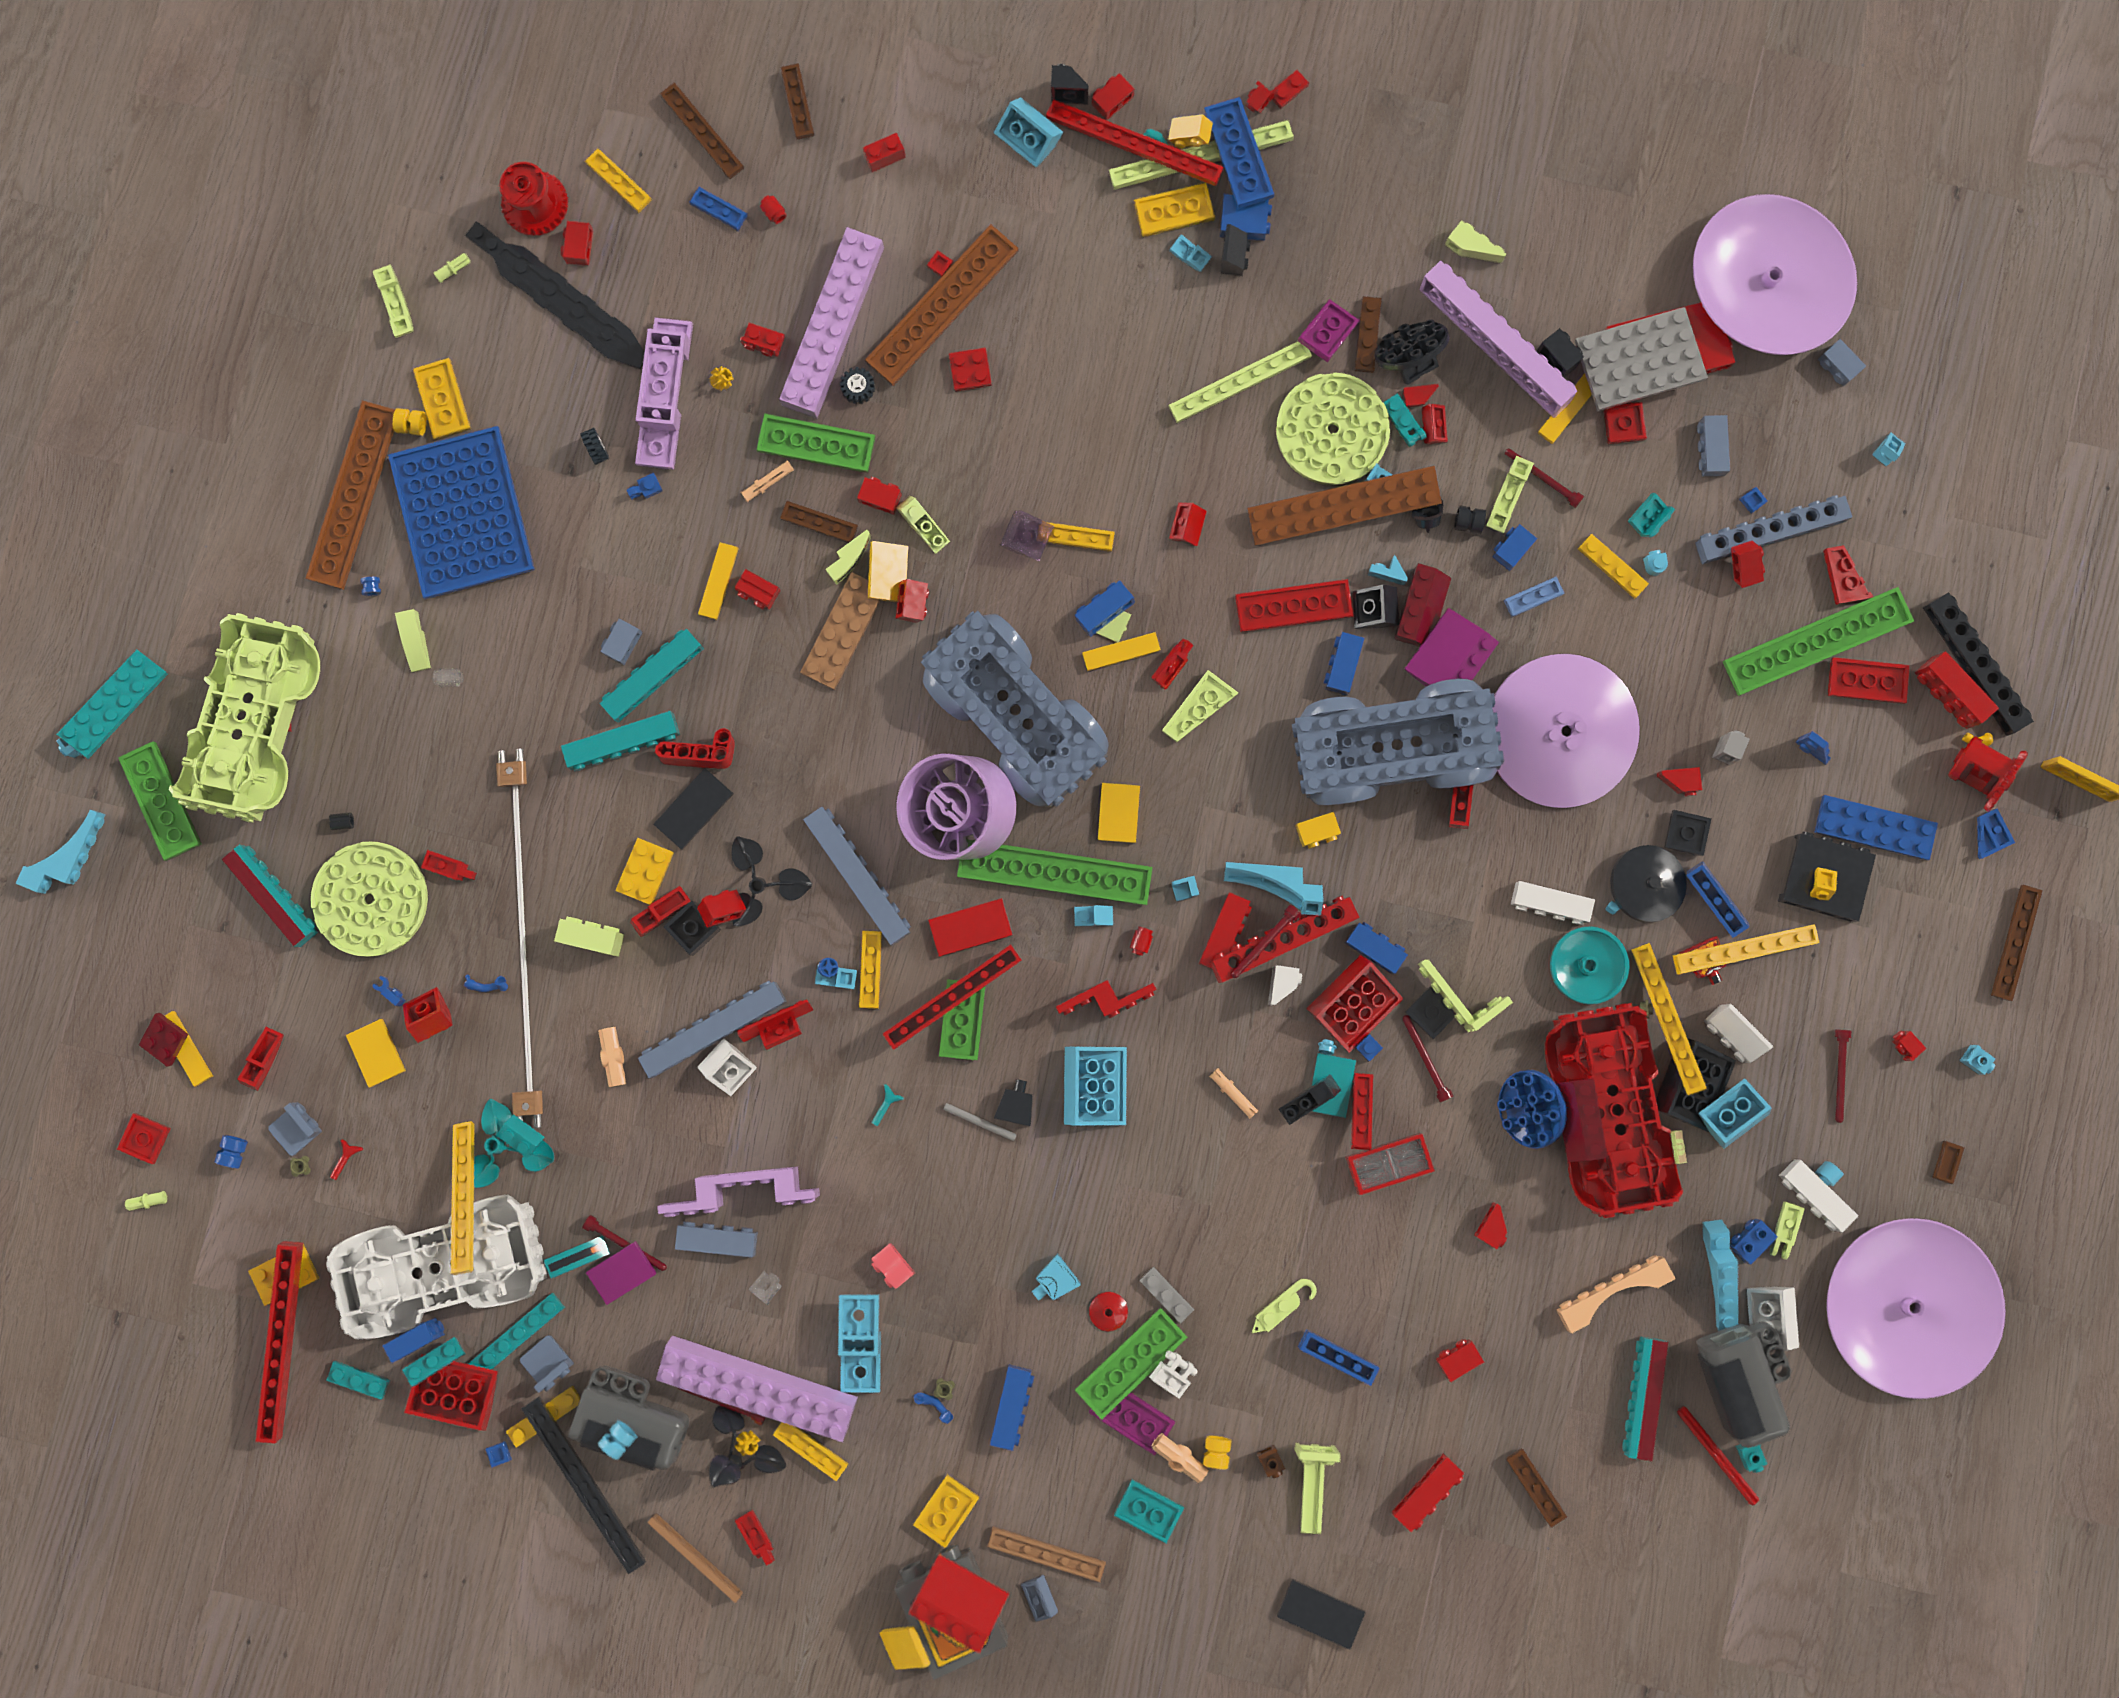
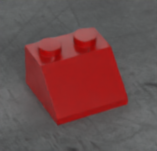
M437 987L403 1004L406 1029L417 1043L427 1040L431 1036L453 1026L451 1013Z

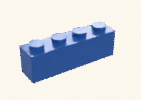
M1703 861L1686 872V876L1732 938L1749 928L1748 921Z
M1308 1329L1305 1330L1298 1345L1300 1350L1370 1386L1380 1369L1376 1364Z
M1009 1364L990 1443L991 1446L1013 1451L1014 1445L1018 1446L1021 1434H1017L1018 1427H1023L1025 1419L1022 1410L1023 1406H1028L1030 1397L1026 1393L1028 1387L1032 1388L1034 1376L1031 1375L1032 1370Z

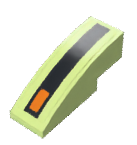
M868 530L838 550L837 554L840 559L826 568L827 573L836 585L855 568L862 558L871 538Z

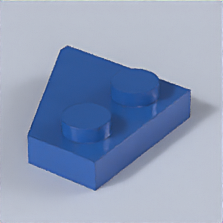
M1812 731L1800 736L1796 741L1803 752L1810 753L1826 765L1831 759L1828 756L1830 753L1829 743Z
M1998 808L1977 817L1979 859H1983L2015 843Z

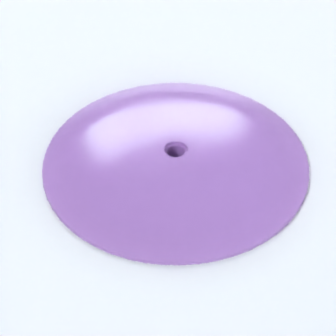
M1767 194L1736 200L1722 208L1710 219L1701 232L1696 244L1693 258V276L1700 301L1710 318L1724 333L1748 348L1774 355H1791L1807 352L1831 339L1842 328L1852 311L1857 291V274L1851 251L1837 228L1824 215L1803 202L1789 197Z
M1900 1219L1886 1222L1870 1229L1845 1250L1835 1266L1830 1279L1827 1293V1317L1837 1349L1848 1365L1861 1378L1878 1389L1893 1395L1907 1398H1932L1949 1394L1962 1388L1975 1379L1989 1364L2002 1338L2005 1323V1300L1999 1277L1984 1252L1971 1239L1956 1229L1939 1222L1925 1219ZM1914 1302L1915 1310L1911 1312L1910 1305Z

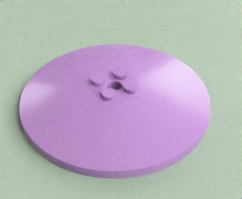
M1572 654L1540 657L1522 665L1511 673L1494 695L1495 707H1493V713L1497 712L1498 724L1495 728L1496 732L1500 731L1501 743L1498 747L1499 751H1503L1504 762L1500 770H1497V774L1510 789L1521 797L1543 806L1556 808L1576 807L1595 801L1607 794L1622 780L1629 770L1639 742V717L1637 709L1624 683L1615 673L1601 663L1590 658ZM1565 725L1571 729V733L1567 737L1561 733Z

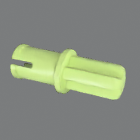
M463 253L453 261H447V264L434 272V274L442 283L445 279L453 274L456 275L457 271L468 265L470 259Z
M165 1191L149 1195L145 1193L143 1196L127 1199L125 1207L129 1211L144 1207L149 1209L153 1205L165 1204L167 1202V1195Z

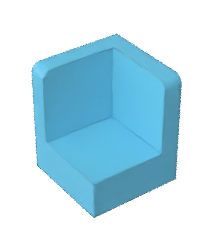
M1195 876L1171 882L1176 901L1199 895Z

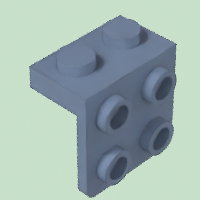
M298 1102L289 1103L285 1106L286 1112L268 1128L290 1156L296 1155L322 1132L318 1127V1123L307 1114L305 1107Z
M551 1335L543 1338L520 1359L521 1364L538 1383L534 1386L538 1393L543 1390L546 1392L555 1385L554 1381L558 1377L561 1379L570 1372L569 1368L574 1364Z

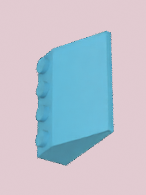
M1065 1047L1064 1125H1126L1127 1047Z

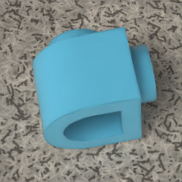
M1660 550L1649 552V555L1643 559L1646 572L1652 576L1660 575L1668 566L1666 553H1661Z
M1825 1161L1815 1172L1827 1186H1834L1844 1175L1837 1166L1829 1161Z

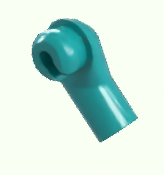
M1147 129L1143 133L1144 136L1168 145L1161 132Z

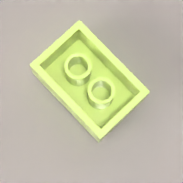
M568 916L566 920H559L555 942L619 957L624 934L619 933L620 929L605 925L601 929V924L585 921V924H582L583 920Z

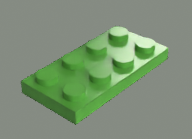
M947 979L946 989L959 980ZM985 987L943 1016L940 1057L978 1060Z

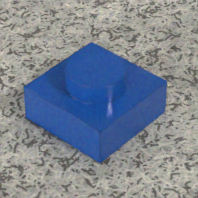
M1370 1034L1355 1047L1368 1062L1383 1049Z

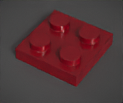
M155 1013L139 1046L166 1067L172 1066L188 1033L163 1014Z

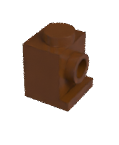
M1274 1445L1257 1452L1267 1477L1272 1476L1275 1479L1283 1475L1282 1471L1285 1470V1467ZM1271 1461H1275L1276 1466L1271 1468L1269 1467V1463Z

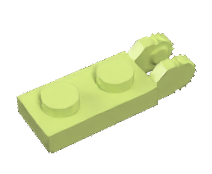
M1783 1202L1774 1232L1778 1238L1771 1244L1770 1255L1775 1256L1780 1242H1784L1786 1244L1783 1246L1781 1258L1788 1259L1804 1213L1803 1207Z

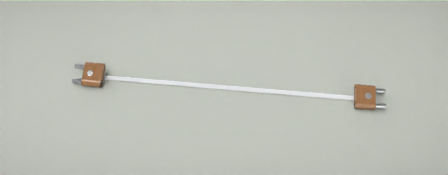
M519 748L516 749L517 761L505 762V751L500 750L498 751L499 763L496 764L497 787L512 786L527 1078V1092L512 1093L513 1114L523 1121L522 1115H534V1127L540 1128L541 1114H543L542 1091H533L518 800V786L527 785L526 761H523V749Z

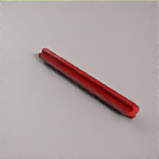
M1685 1406L1677 1410L1679 1417L1748 1503L1752 1506L1758 1503L1759 1497Z

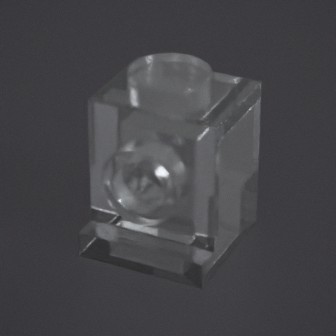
M763 1271L748 1290L766 1305H769L770 1300L782 1286L778 1283L780 1279L772 1272L768 1275Z

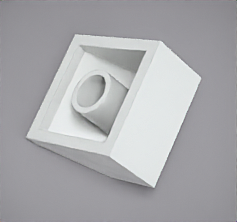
M1277 965L1273 967L1268 1005L1277 1004L1294 991L1297 985H1301L1302 973H1299V968Z
M724 1038L698 1066V1069L709 1081L730 1096L757 1068Z

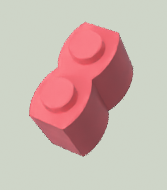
M891 1243L872 1258L873 1263L871 1265L878 1273L882 1272L886 1277L884 1281L890 1288L894 1287L897 1289L915 1274L910 1265Z

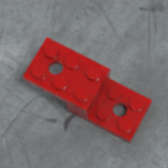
M1106 980L1056 1006L1059 1014L1063 1013L1065 1016L1075 1011L1073 1007L1079 1004L1083 1007L1092 1002L1091 998L1094 997L1103 1016H1108L1110 1019L1120 1014L1119 1009L1125 1007L1127 1010L1137 1005L1136 1000L1142 998L1145 1001L1154 996L1153 992L1157 989L1154 983H1151L1118 1001L1111 985Z

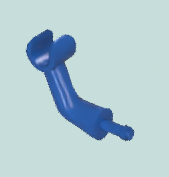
M470 975L465 976L467 981L464 983V986L470 990L489 992L496 989L500 991L508 989L506 979L503 976L497 977L495 983L491 984L477 983L474 980H470Z
M920 1392L913 1396L916 1404H927L936 1407L941 1413L939 1418L942 1422L948 1424L953 1419V1414L944 1407L938 1398Z

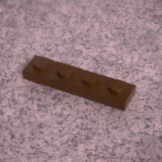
M799 63L781 67L796 139L813 137L815 135Z
M1367 296L1362 298L1355 371L1374 373V354L1377 348L1382 298Z
M786 501L780 517L783 521L847 543L854 539L858 529L856 524Z
M1521 1448L1507 1457L1506 1461L1548 1525L1552 1528L1567 1518V1515L1525 1451Z

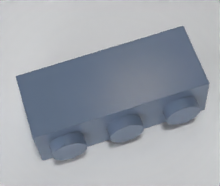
M1727 415L1704 416L1697 424L1698 434L1700 433L1698 451L1701 452L1699 470H1702V476H1725L1730 471Z

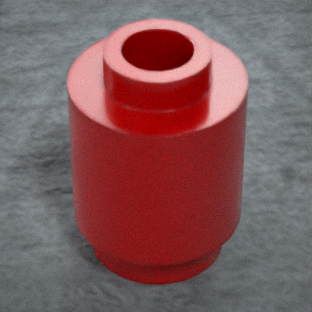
M767 195L761 200L760 209L771 222L777 225L785 220L787 217L785 209L775 196Z
M1138 926L1129 947L1133 949L1132 953L1143 956L1144 953L1148 954L1153 939L1152 930Z

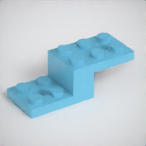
M839 1295L838 1356H841V1392H880L881 1332H879V1295ZM858 1309L864 1312V1319L860 1321L856 1320L853 1315L854 1311ZM857 1367L865 1368L866 1375L864 1377L856 1375L855 1370Z

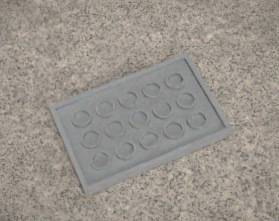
M1685 307L1575 339L1576 346L1583 352L1584 358L1581 362L1597 411L1698 383L1708 378Z

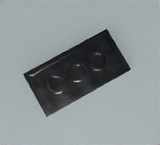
M704 768L653 825L683 850L734 793Z
M1292 1579L1278 1611L1277 1618L1351 1650L1366 1612Z

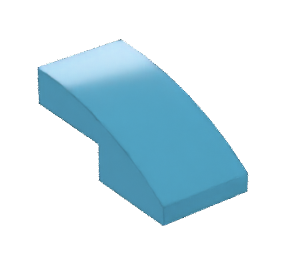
M1182 234L1169 249L1172 254L1199 272L1202 271L1212 257L1199 245L1195 246Z
M838 968L834 976L824 977L817 969L814 984L854 989L857 970Z

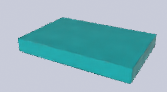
M1317 1053L1312 1085L1331 1074L1341 1091L1334 1098L1313 1110V1112L1346 1118L1356 1060Z
M1131 1479L1114 1516L1167 1544L1184 1510V1506Z

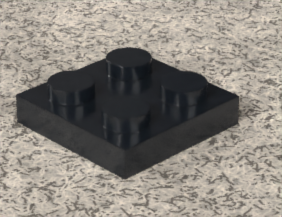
M1672 810L1664 848L1704 856L1712 818Z
M1430 986L1405 1013L1431 1039H1434L1455 1018L1456 1013L1452 1008H1447L1440 992L1437 994Z

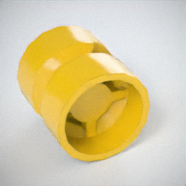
M396 408L393 415L394 432L402 434L410 432L411 435L423 436L427 426L426 413L424 411L412 410L410 412L408 409Z
M1206 1436L1205 1448L1208 1452L1204 1453L1203 1465L1216 1469H1228L1230 1457L1227 1456V1453L1231 1450L1232 1440L1221 1436Z

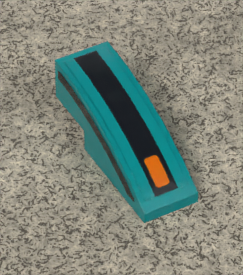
M600 1236L544 1260L550 1278H554L610 1254L604 1236Z

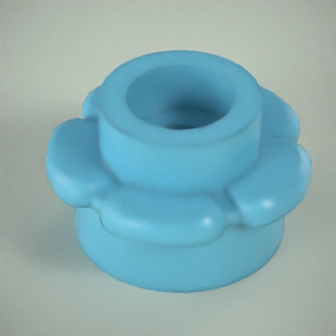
M1324 1039L1318 1043V1051L1322 1054L1333 1055L1334 1050L1337 1049V1046L1331 1040Z

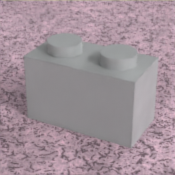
M1731 731L1720 737L1712 758L1728 765L1738 762L1742 759L1750 739L1744 737L1745 734L1740 731Z

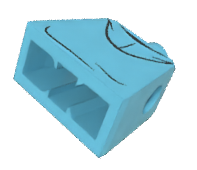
M1056 1254L1037 1275L1036 1279L1040 1285L1032 1292L1038 1300L1047 1294L1052 1300H1055L1079 1287L1081 1283L1060 1255Z

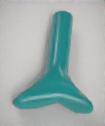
M884 1084V1101L871 1122L876 1126L881 1122L891 1103L904 1100L901 1095H894L887 1084Z

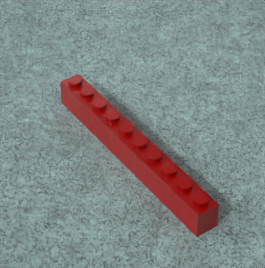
M283 1241L277 1245L256 1442L276 1444L283 1436L304 1244L301 1242Z

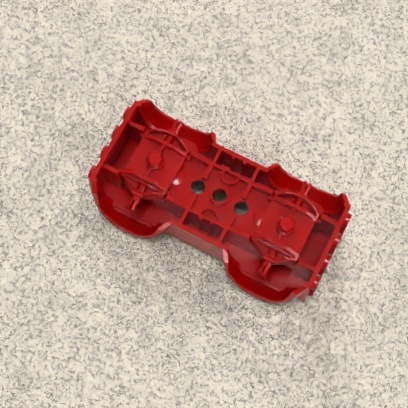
M1632 1003L1615 1005L1616 1009H1613L1612 1006L1597 1008V1013H1594L1593 1010L1577 1012L1578 1016H1574V1013L1559 1015L1558 1020H1553L1554 1028L1548 1033L1545 1041L1546 1064L1554 1083L1594 1078L1608 1158L1568 1162V1172L1572 1188L1578 1200L1584 1206L1591 1209L1592 1213L1603 1218L1615 1217V1213H1622L1623 1215L1635 1213V1209L1649 1211L1654 1209L1653 1206H1661V1208L1671 1207L1673 1202H1678L1683 1194V1188L1675 1164L1670 1129L1661 1126L1652 1080L1659 1073L1652 1050L1647 1014L1639 1006H1632ZM1609 1085H1615L1618 1088V1093L1615 1096L1608 1095L1607 1088ZM1616 1104L1622 1108V1112L1618 1116L1612 1112V1108ZM1621 1123L1626 1127V1132L1623 1135L1616 1134L1615 1126Z

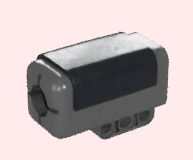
M1762 1321L1750 1326L1737 1324L1699 1338L1696 1341L1700 1351L1697 1356L1723 1428L1739 1444L1746 1448H1752L1766 1443V1441L1786 1435L1790 1430V1423L1775 1384L1789 1379L1791 1368L1777 1330L1767 1322ZM1769 1329V1333L1763 1336V1332ZM1776 1348L1775 1352L1769 1355L1770 1350ZM1782 1366V1370L1776 1373V1369Z
M603 1365L593 1371L589 1384L584 1389L568 1438L580 1442L581 1447L607 1455L600 1448L598 1442L605 1434H610V1428L619 1420L628 1425L635 1432L637 1438L629 1447L625 1446L626 1451L618 1460L655 1471L657 1468L664 1470L668 1469L677 1460L683 1444L681 1441L685 1439L690 1421L687 1414L647 1401L650 1390V1383L647 1379ZM600 1370L606 1373V1380L599 1378L598 1373ZM618 1377L624 1378V1387L617 1384ZM636 1383L643 1385V1393L636 1391Z

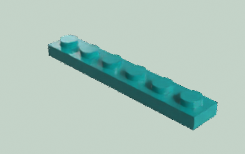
M551 1293L468 1364L492 1370L560 1313L565 1306L554 1293Z

